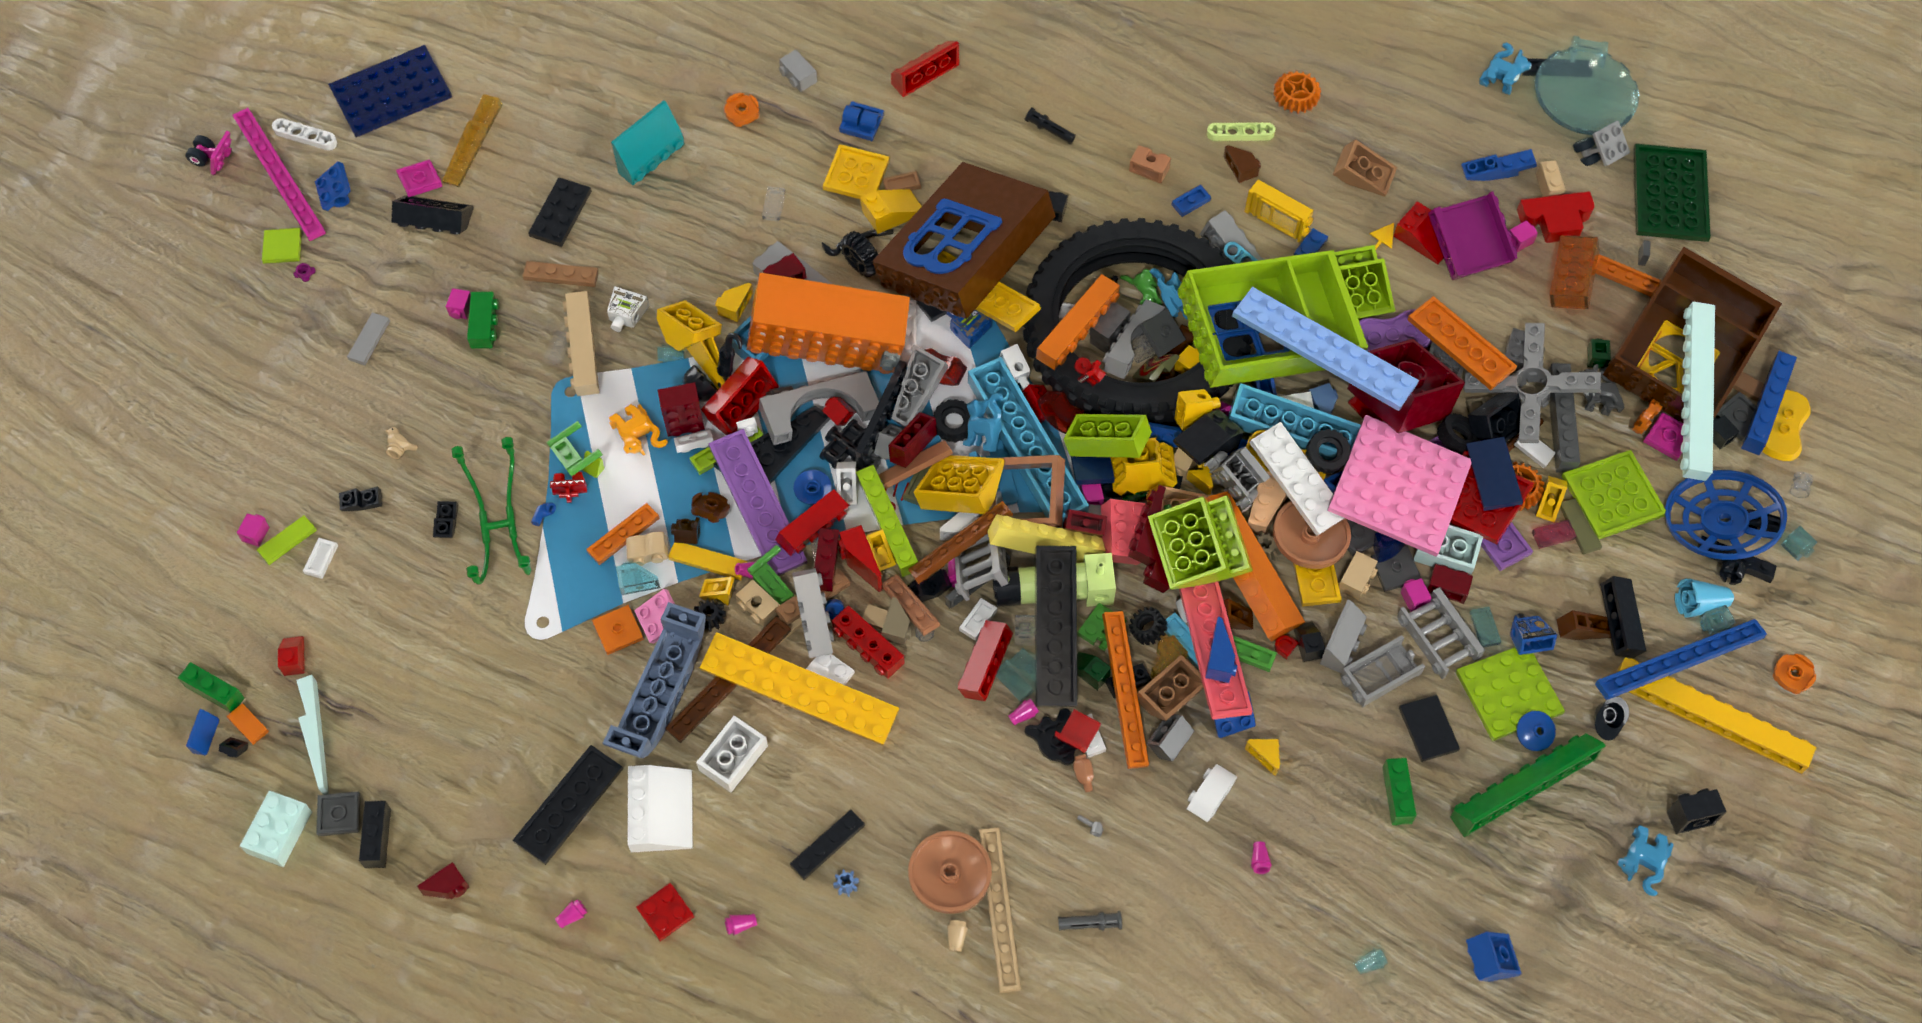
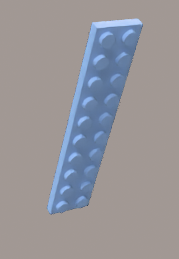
M1254 287L1250 289L1233 311L1232 317L1398 411L1419 382L1418 379Z

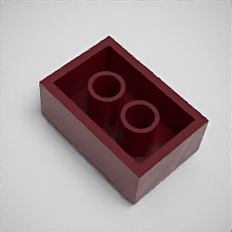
M695 382L657 390L668 437H677L681 434L705 430Z

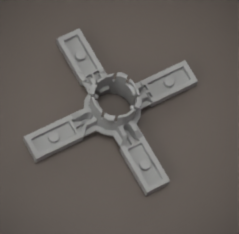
M1525 323L1524 368L1518 370L1515 375H1509L1492 390H1489L1472 374L1465 373V393H1519L1521 402L1520 443H1539L1541 407L1544 408L1549 404L1548 401L1550 400L1551 393L1601 392V372H1562L1559 375H1551L1548 370L1543 368L1545 323ZM1527 382H1542L1546 386L1542 391L1535 394L1521 391V388Z

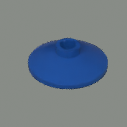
M808 470L801 473L795 479L793 485L794 494L797 499L809 505L817 503L831 492L832 489L829 477L818 470Z
M1531 711L1524 714L1517 724L1518 740L1528 750L1543 751L1555 739L1556 729L1554 722L1547 714L1541 711ZM1538 727L1541 728L1540 735L1537 733Z

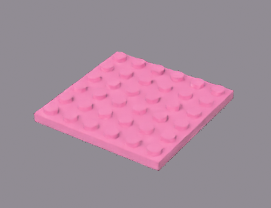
M1365 415L1351 449L1350 458L1345 464L1327 511L1437 557L1469 472L1471 459L1406 431L1398 434L1387 423Z

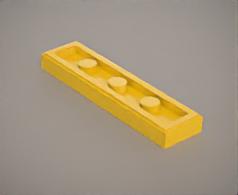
M674 543L668 559L727 577L732 576L741 581L743 576L735 574V565L737 563H748V561L686 543Z

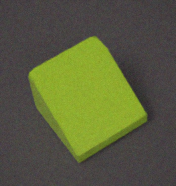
M586 451L584 454V458H586L592 453ZM599 457L582 470L597 478L604 470L602 458Z

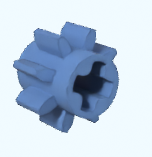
M843 869L842 874H835V879L838 882L833 883L834 888H839V895L845 893L850 897L852 891H858L854 884L859 883V878L853 879L854 871L848 873Z

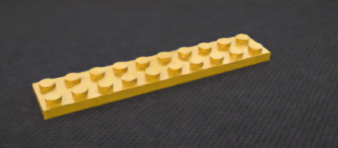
M717 632L700 666L702 671L883 746L899 712V707Z

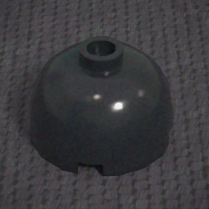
M696 365L690 367L684 374L683 385L695 382L700 402L708 401L717 392L716 386L707 379L706 375Z

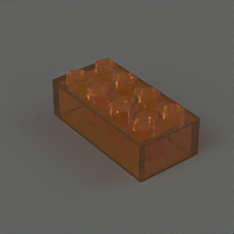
M1561 236L1550 289L1551 307L1589 309L1599 256L1598 237Z

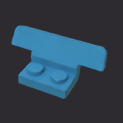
M998 439L996 451L989 452L990 456H986V458L1007 457L1003 442ZM976 451L969 453L970 457H983ZM1010 469L1002 470L997 492H1001L1003 502L1007 506L1016 504L1018 501V494Z

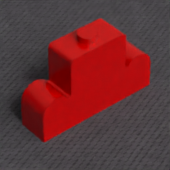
M1587 191L1520 200L1517 213L1521 223L1527 220L1534 227L1540 225L1546 243L1567 242L1579 239L1584 228L1582 222L1589 220L1595 205L1591 192Z

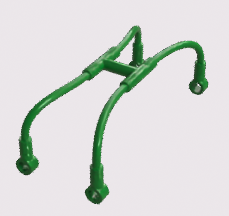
M505 437L501 440L502 448L506 449L507 454L510 456L506 495L507 519L488 523L487 512L484 509L480 492L465 464L463 448L455 446L451 449L452 457L456 458L458 464L461 465L473 488L480 509L481 534L485 547L481 577H479L478 566L473 565L466 568L467 577L472 578V581L478 585L484 582L489 565V530L508 527L509 536L518 559V566L523 569L526 575L531 574L529 556H521L516 540L515 516L511 504L515 451L513 448V438Z

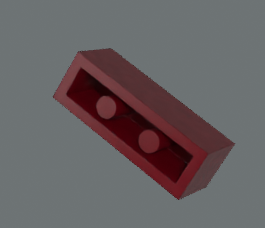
M919 412L888 445L890 462L906 468L937 435L936 418Z
M820 528L814 568L817 574L821 573L823 585H819L821 591H833L839 547V530Z

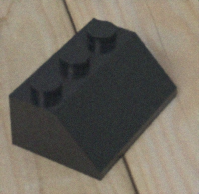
M1498 393L1468 414L1471 432L1480 441L1505 437L1507 442L1520 432L1521 414L1519 393Z

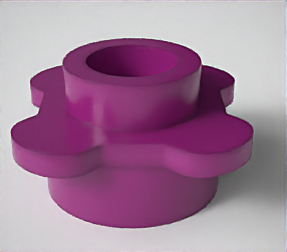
M301 263L296 267L293 275L295 278L302 279L303 282H308L316 270L307 263Z

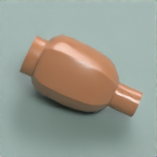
M1086 754L1074 757L1073 768L1078 782L1084 786L1085 793L1093 791L1091 782L1094 779V771L1091 761L1086 757Z

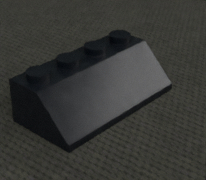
M404 195L392 201L391 223H398L400 227L411 225L415 226L416 229L432 228L434 232H443L445 230L450 231V234L459 235L467 230L474 205Z

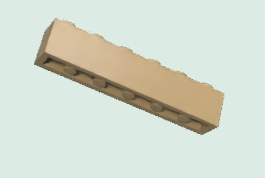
M588 292L565 294L566 301H563L564 312H567V316L564 317L565 326L569 328V332H566L567 343H570V347H567L568 357L572 359V363H569L570 374H573V378L570 379L571 388L576 391L577 396L598 394L599 384Z

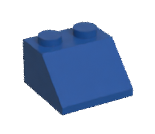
M1484 932L1466 940L1467 950L1472 958L1474 973L1478 981L1491 982L1522 975L1509 934Z

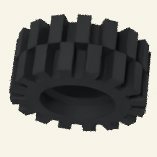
M1144 607V611L1141 609L1137 610L1139 614L1134 613V619H1130L1131 624H1129L1131 634L1143 645L1144 643L1150 645V642L1156 644V639L1158 641L1162 640L1160 636L1164 637V631L1168 629L1166 626L1168 625L1163 615L1153 607L1149 609ZM1154 621L1150 629L1142 631L1148 622Z

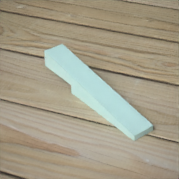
M309 675L296 680L306 715L299 717V722L318 789L325 795L329 794L318 686L313 675Z

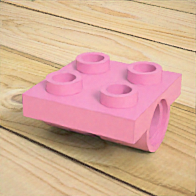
M666 589L661 590L634 610L649 643L652 644L658 641L663 631L661 617L668 602L675 604L669 591Z

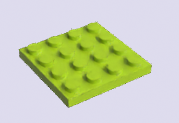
M1632 450L1562 474L1563 480L1567 481L1570 493L1573 498H1576L1598 539L1665 517L1666 509Z
M1516 647L1456 670L1462 686L1492 741L1515 733L1518 721L1528 712L1541 711L1551 719L1565 712L1534 653L1519 655Z

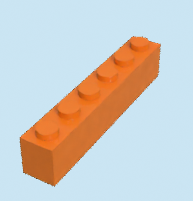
M1101 274L1037 348L1036 359L1053 370L1058 365H1063L1067 355L1075 351L1078 342L1086 338L1088 330L1097 325L1099 317L1101 315L1104 316L1108 312L1112 302L1116 303L1120 296V285Z

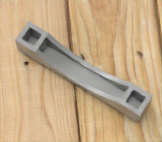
M1147 299L1142 305H1138L1136 313L1132 314L1129 324L1126 323L1123 333L1120 332L1116 343L1113 342L1110 353L1106 352L1103 359L1105 363L1103 371L1123 379L1126 377L1131 369L1135 355L1131 342L1144 334L1140 325L1166 309V307Z

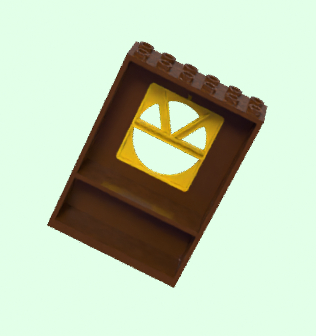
M1686 247L1681 249L1667 269L1602 374L1608 380L1622 386L1626 391L1639 396L1643 401L1650 403L1652 399H1655L1663 406L1660 411H1664L1684 423V419L1681 417L1682 409L1684 408V402L1682 401L1684 385L1682 384L1683 369L1685 370L1682 364L1684 359L1654 342L1660 331L1662 332L1657 340L1669 335L1685 337L1683 335V329L1686 324V319L1683 318L1685 309L1692 302L1715 305L1714 419L1782 305L1779 301ZM1650 348L1667 359L1651 367L1648 354L1641 367L1638 368ZM1676 365L1677 388L1670 387L1658 380L1654 373Z

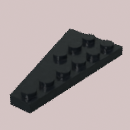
M817 406L801 413L790 422L792 428L791 441L773 445L769 433H766L750 442L770 484L830 420ZM713 463L714 468L720 471L717 463Z

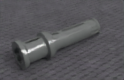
M1121 911L1108 914L1100 912L1098 915L1058 917L1059 930L1099 928L1101 931H1104L1105 928H1118L1122 930Z

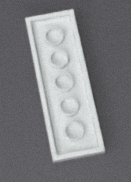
M1281 422L1249 442L1316 536L1345 519L1327 511L1333 493Z

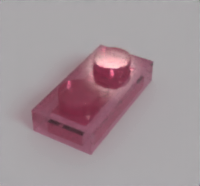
M1570 520L1535 528L1532 531L1539 549L1575 540L1577 537Z

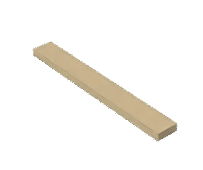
M999 827L980 829V844L986 850L992 867L987 899L999 992L1021 991Z

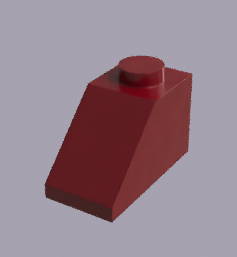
M452 862L417 885V888L423 896L453 899L462 896L469 888V885Z

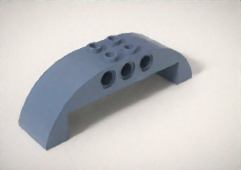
M668 602L661 617L663 631L618 727L610 726L603 745L639 758H645L654 750L673 717L694 669L704 634L705 614Z

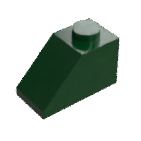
M1078 652L1077 676L1098 691L1106 679L1110 677L1111 667L1095 655Z

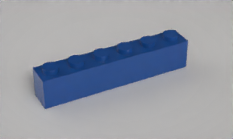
M1778 351L1741 449L1760 455L1767 444L1797 359L1796 356L1782 351Z

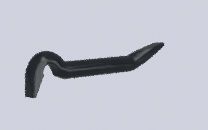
M872 229L861 233V235L868 239L873 236L891 235L893 230L889 229L877 234L876 230ZM822 242V247L829 256H837L841 253L840 242L836 245L835 250L830 249L829 246Z

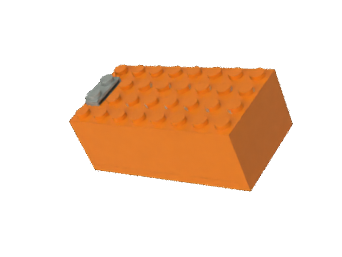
M759 273L746 350L757 354L763 352L769 353L771 356H787L790 359L801 358L806 359L808 362L820 361L827 365L839 364L846 368L858 367L864 371L877 370L883 374L893 373L905 345L910 297Z

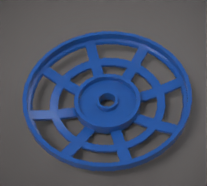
M1714 470L1706 481L1685 479L1672 490L1665 506L1667 527L1680 544L1699 555L1721 560L1744 559L1767 551L1782 537L1787 523V508L1784 500L1770 484L1753 475L1732 470ZM1712 480L1740 481L1744 485L1740 492L1728 489L1715 490ZM1704 482L1707 492L1697 495L1690 502L1680 497L1688 488ZM1754 486L1766 493L1773 500L1774 504L1763 508L1756 499L1748 495L1751 487ZM1718 496L1736 497L1734 502L1728 500L1719 501ZM1710 498L1711 503L1704 509L1695 506L1700 501ZM1744 501L1750 503L1757 511L1748 513L1742 506V503ZM1674 502L1685 508L1683 524H1672L1671 510ZM1778 510L1780 513L1778 533L1766 531L1768 525L1767 514ZM1690 512L1701 516V523L1689 524ZM1761 517L1762 524L1760 530L1749 527L1750 520ZM1724 518H1727V519H1729L1730 521L1724 522V521H1721V520L1724 519ZM1704 530L1710 536L1704 541L1693 531ZM1676 531H1687L1690 537L1701 544V546L1698 548L1690 544ZM1743 534L1755 536L1743 544L1738 540V537ZM1761 538L1772 539L1766 545L1755 550L1746 552L1744 549L1755 544ZM1717 539L1729 540L1732 546H1721L1714 543ZM1710 548L1716 549V550H1722V551H1732V550H1735L1737 553H1736V554H1722V553L1710 552V551H1708V550H1709Z

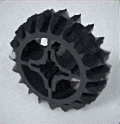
M859 232L847 233L840 242V250L845 260L861 276L864 275L868 278L875 275L876 271L872 261L878 255L877 250Z

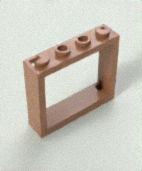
M1059 455L1004 457L1003 470L1052 468L1049 518L1020 520H1027L1056 528L1062 527L1065 459ZM996 497L990 509L996 506Z

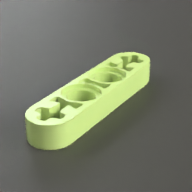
M1267 122L1212 123L1208 126L1207 137L1212 141H1268L1273 139L1276 128L1273 124ZM1234 129L1237 133L1230 134L1228 130ZM1252 129L1254 133L1247 134L1245 130Z

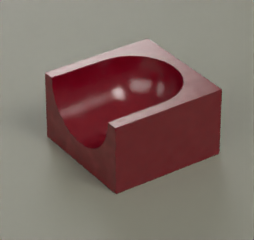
M1410 339L1368 351L1419 380L1417 386L1399 411L1350 383L1347 387L1354 396L1399 434L1444 420L1451 414L1465 382L1418 342Z

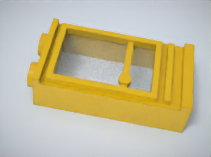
M1259 179L1248 192L1244 212L1247 214L1249 212L1252 213L1253 216H1257L1263 222L1295 240L1297 239L1299 243L1311 231L1309 227L1314 220L1312 218L1313 209Z

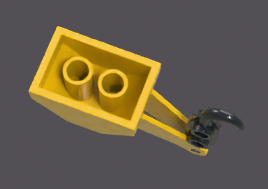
M686 300L657 309L656 319L666 343L678 351L687 349L716 388L719 389L733 372L735 351L732 348L733 339L737 341L738 348L742 349V341L739 335L734 332L729 333L720 351H718L714 338L721 334V323Z

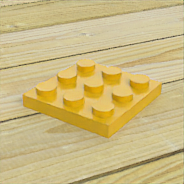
M839 144L823 183V190L857 199L870 192L879 190L890 157Z

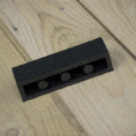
M1612 576L1602 582L1600 586L1614 654L1620 657L1635 658L1647 650L1632 580Z

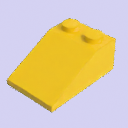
M910 189L875 190L860 197L862 212L877 234L909 221L922 207Z

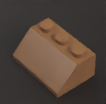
M1180 655L1138 692L1139 704L1150 715L1167 721L1204 689L1200 672Z

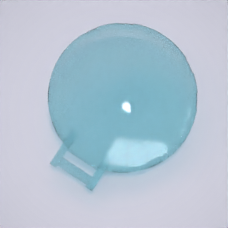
M1573 36L1571 47L1568 50H1558L1548 56L1540 65L1535 77L1536 97L1545 113L1562 127L1586 135H1593V133L1614 121H1619L1621 128L1632 119L1638 107V86L1636 81H1633L1628 68L1622 62L1618 63L1612 59V55L1608 54V42L1602 41L1601 43L1580 39L1579 36Z

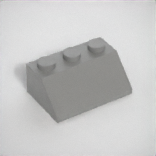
M1347 600L1320 662L1321 665L1339 673L1342 672L1343 668L1351 664L1353 658L1350 657L1352 651L1356 652L1360 644L1357 638L1359 635L1363 636L1367 625L1364 624L1366 616L1351 600Z

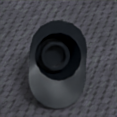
M1614 697L1597 706L1595 710V728L1599 737L1603 740H1614L1629 718V707L1625 700L1621 697Z

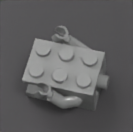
M1246 447L1232 451L1229 455L1224 451H1220L1204 464V466L1210 469V473H1212L1211 478L1214 482L1220 483L1224 488L1223 492L1228 491L1234 500L1242 498L1236 503L1237 506L1239 505L1242 508L1241 512L1246 511L1252 506L1251 503L1258 495L1255 487L1270 478Z

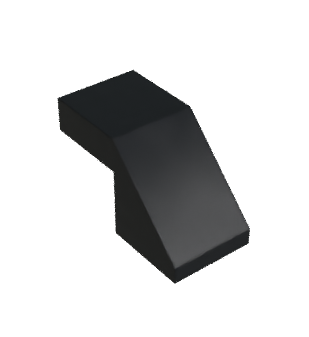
M940 569L929 579L923 580L919 584L914 580L908 587L921 602L941 596L952 587L946 570Z

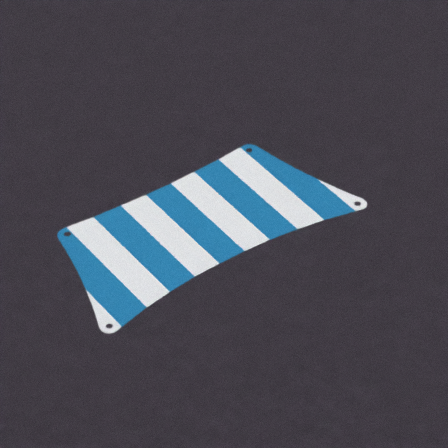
M916 305L917 346L946 362L949 366L922 413L934 417L936 407L950 399L962 400L966 404L975 399L978 400L968 384V371L999 358L1001 351L1010 347L996 321L992 319V327L969 349L951 331V317L946 314L931 322L921 308ZM736 353L733 361L732 374L744 361ZM769 355L763 361L778 384V388L792 386L793 389H798L801 386L814 385L820 381H829L836 377L849 376L855 372H864V370L858 367L846 368L839 364L827 365L820 361L808 362L806 359H790L782 355ZM693 357L630 369L597 373L598 394L566 396L565 389L571 387L570 379L573 376L564 378L555 384L551 393L550 439L578 421L582 427L566 438L582 459H584L586 451L593 453L599 449L603 454L600 458H602L604 470L597 478L583 470L579 471L582 472L585 479L587 493H579V497H572V503H567L566 498H559V495L552 494L550 481H553L555 473L564 474L565 480H572V477L550 448L546 503H554L556 510L552 515L544 517L535 577L525 616V628L532 638L538 640L548 639L623 603L709 573V571L669 559L663 560L661 563L648 562L640 567L631 565L627 560L626 545L601 565H598L587 553L586 549L646 503L659 515L660 519L639 535L664 532L668 537L669 556L674 544V535H671L672 523H676L677 519L695 520L696 517H700L691 513L693 496L703 492L702 495H708V492L720 494L728 500L727 504H730L729 514L725 518L719 519L717 523H712L708 519L700 517L698 544L689 545L745 561L761 557L722 473L713 467L699 475L691 464L689 458L706 448H696L686 453H677L673 439L676 437L667 436L657 390L683 385L684 374L693 365H696L706 375L707 379L711 381ZM877 370L866 371L876 396L880 401L893 373L883 374ZM1028 378L1030 385H1034L1032 381ZM829 398L814 399L801 405L793 414L791 421L814 406L823 410ZM699 401L700 408H702L708 401ZM630 404L637 407L640 404L647 412L650 420L660 430L658 441L667 439L668 443L663 448L654 447L650 441L653 433L651 431L638 438L645 452L644 456L640 452L626 454L623 451L624 441L621 440L618 429L611 428L609 417L617 413L626 422L632 416H628L625 413V407ZM701 410L705 430H711L713 440L725 437L726 435L710 423ZM758 410L753 417H755L757 426L762 433L766 434L768 430L760 410ZM855 413L847 424L855 419L865 429L870 420L862 422L859 415ZM951 413L946 416L945 424L949 428H959L963 424V418L957 413ZM1048 416L1041 425L1058 454L1065 459V466L1075 481L1071 456L1064 442L1066 429L1057 417ZM830 419L770 484L789 524L813 506L799 501L794 494V481L801 473L808 470H818L825 473L831 481V491L835 489L837 492L836 469L832 468V465L825 459H820L819 456L824 447L830 443L825 440L827 432L834 426L841 432L847 424L845 426H837ZM891 419V421L888 420V422H887V424H886L887 426H888L889 424H893V425H896V426H899V427L904 428L903 426H901V425L897 424L896 422H894L892 419ZM690 432V433H685V434H681L680 436H684V435H688V434H692V433H691V432ZM936 435L922 451L943 440L939 435ZM982 436L981 446L971 445L969 447L963 445V441L955 443L946 441L953 452V456H969V453L974 451L983 457L990 456L989 451L983 450V443L986 442L985 436ZM1004 446L1006 456L1011 457ZM873 451L872 456L881 459V463L876 470L878 474L897 465L890 462V460L880 458ZM848 456L844 462L854 461L851 459L850 456ZM1010 469L1018 494V501L1016 504L1009 505L1008 508L1012 513L1042 512L1019 470ZM913 475L898 483L895 497H893L895 485L889 487L886 491L890 502L896 505L895 512L901 525L952 519L959 513L924 510L920 506L908 501H901L907 482L910 483ZM857 478V505H850L846 511V517L841 521L836 520L831 529L841 532L862 525L864 532L880 529ZM1000 491L996 493V505L1003 501ZM547 617L549 625L545 628L538 627L536 624L538 618Z

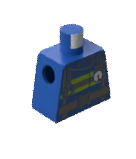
M974 310L967 319L947 312V315L952 318L950 320L951 331L969 349L992 327V319L977 310Z

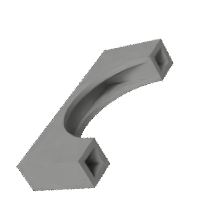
M855 372L849 376L836 377L833 380L820 381L814 385L801 386L798 389L785 390L779 394L766 395L760 398L759 410L773 445L792 440L790 421L793 414L801 405L814 399L841 397L856 411L862 422L871 420L879 400L867 372Z

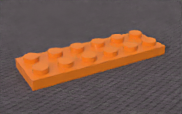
M1434 296L1408 316L1407 320L1489 390L1496 387L1517 368L1515 363Z

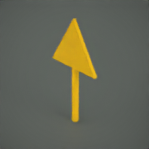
M1394 223L1369 233L1379 240L1375 245V249L1381 243L1392 249Z

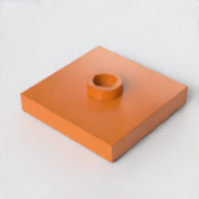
M629 605L592 620L607 655L644 640Z

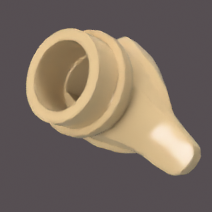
M392 427L386 430L388 434L386 454L391 458L400 459L404 451L417 450L418 446L410 444L397 428Z

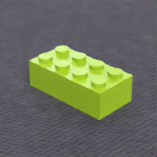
M1076 414L1064 437V442L1070 456L1140 458L1152 431L1146 415Z

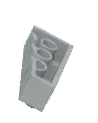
M1226 210L1210 219L1199 234L1201 237H1207L1212 248L1218 247L1223 251L1222 256L1225 259L1227 258L1224 253L1225 245L1229 242H1236L1258 261L1265 260L1259 256L1255 246L1247 240L1244 231L1238 228L1234 218ZM1232 247L1229 249L1228 254L1235 255L1238 249ZM1247 258L1242 263L1252 262V260Z
M913 345L907 371L903 378L901 391L892 415L894 422L905 428L919 412L923 411L949 367L946 362Z
M815 568L793 572L792 576L809 658L833 653L831 642L834 641L832 630H828L827 623H830L828 611L824 610L823 604H827L825 593L820 591L819 585H823L821 573L817 574Z

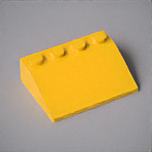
M950 455L933 464L914 491L920 508L924 510L985 514L995 500L1005 463L1004 459Z

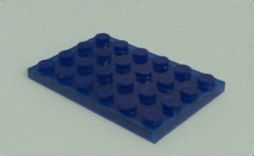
M425 45L328 84L355 138L452 98L447 84Z

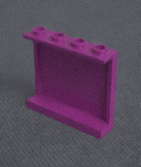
M1493 191L1485 196L1455 205L1434 208L1428 213L1452 281L1510 264L1517 259V249L1512 244L1511 233L1506 228L1504 214L1500 211L1499 200Z

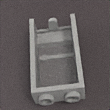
M1402 635L1343 668L1340 675L1341 682L1350 689L1355 702L1360 703L1363 708L1422 674L1425 668L1424 664L1417 667L1413 661L1415 657L1412 650L1406 652L1401 645L1404 640Z

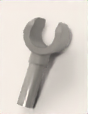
M1081 815L1078 816V820L1092 827L1090 834L1101 837L1103 828L1100 822H1092Z

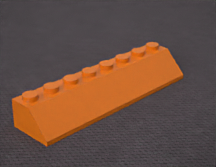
M1226 491L1205 498L1208 502L1226 495L1231 501L1253 569L1251 572L1233 578L1268 639L1273 642L1278 637L1306 623L1230 493Z

